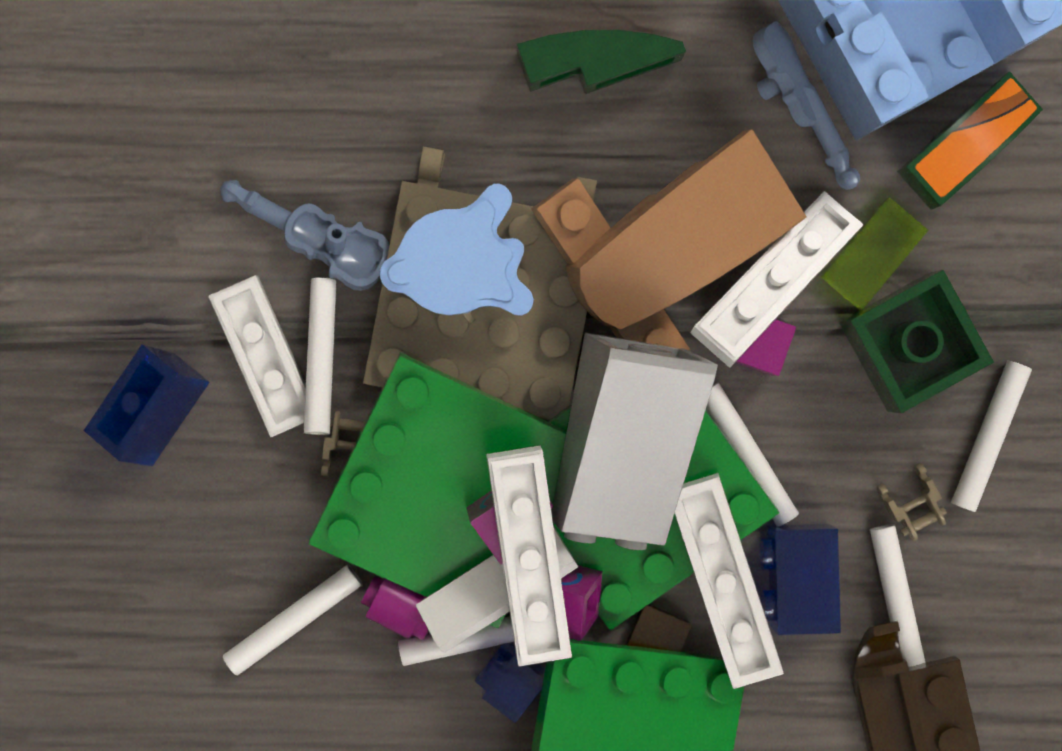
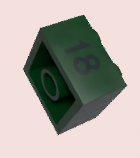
M944 270L927 273L839 322L887 412L902 414L994 363Z

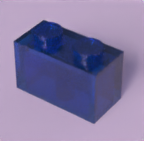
M142 344L83 431L118 461L153 466L210 382L175 353Z
M830 524L768 526V538L760 540V563L762 570H769V590H762L761 604L767 621H770V627L778 635L841 633L838 528Z

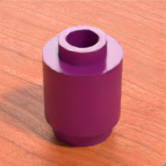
M374 576L361 601V604L369 607L365 617L407 639L413 635L424 640L428 632V628L416 607V604L427 597L385 578L383 580Z

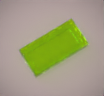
M889 197L884 200L823 273L821 278L859 310L863 309L929 230Z

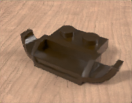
M898 621L869 627L864 633L857 649L853 675H851L867 750L980 751L960 659L951 656L908 667L907 661L902 658L898 640L900 628Z

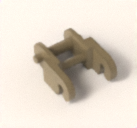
M335 411L334 419H330V427H333L332 436L324 438L322 456L324 463L321 469V476H329L332 450L337 448L352 450L356 443L339 441L340 429L361 432L369 414L365 421L341 419L340 411Z
M922 463L914 466L916 474L924 487L921 492L922 495L903 506L896 505L895 501L888 496V489L883 483L876 486L878 494L892 520L902 522L904 526L900 530L902 535H909L913 541L918 540L917 531L936 521L941 526L946 525L944 515L947 512L944 507L939 508L936 503L942 497L933 480L927 477V470ZM926 502L931 512L911 522L906 512Z

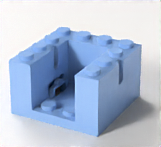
M778 0L855 141L1034 43L1062 25V0ZM825 22H828L836 36L834 39L829 35Z

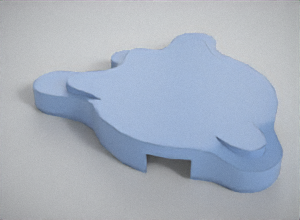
M493 184L474 203L465 208L439 210L427 214L416 221L406 232L396 253L382 264L380 279L383 285L391 292L406 294L420 306L436 314L447 316L467 314L478 308L489 306L501 308L517 316L527 314L533 306L534 299L531 291L517 277V269L523 257L524 246L516 238L502 239L497 234V228L512 204L510 191L502 184Z

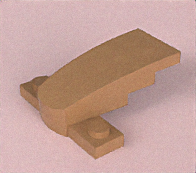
M753 129L743 130L706 160L695 162L657 194L648 195L612 228H610L578 178L571 179L531 208L566 261L567 265L565 267L569 283L578 302L593 318L605 327H610L616 338L651 344L658 343V345L690 350V348L664 309L734 269L807 218Z

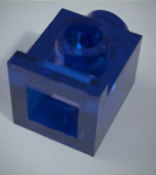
M507 643L502 644L474 682L483 688L482 699L516 723L542 689L545 669L537 663L518 666L515 646Z

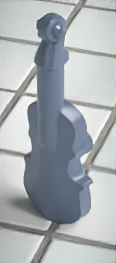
M777 21L758 30L753 36V47L767 72V77L757 83L761 97L768 100L782 93L783 101L787 104L795 123L801 127H812L827 156L825 159L827 166L834 167L838 185L846 190L853 189L860 182V174L855 168L850 167L848 148L845 147L815 87L811 84L789 33Z
M237 180L224 181L220 187L224 202H237L247 213L253 214L284 231L286 246L292 251L306 255L309 260L319 259L326 263L330 269L328 274L330 278H337L352 290L359 291L371 288L380 279V269L384 261L387 260L390 246L388 240L382 234L364 228L361 222H357L355 226L350 228L344 227L335 221L333 214H325L319 207L313 204H304L295 211L290 212L262 197L259 193L242 188Z

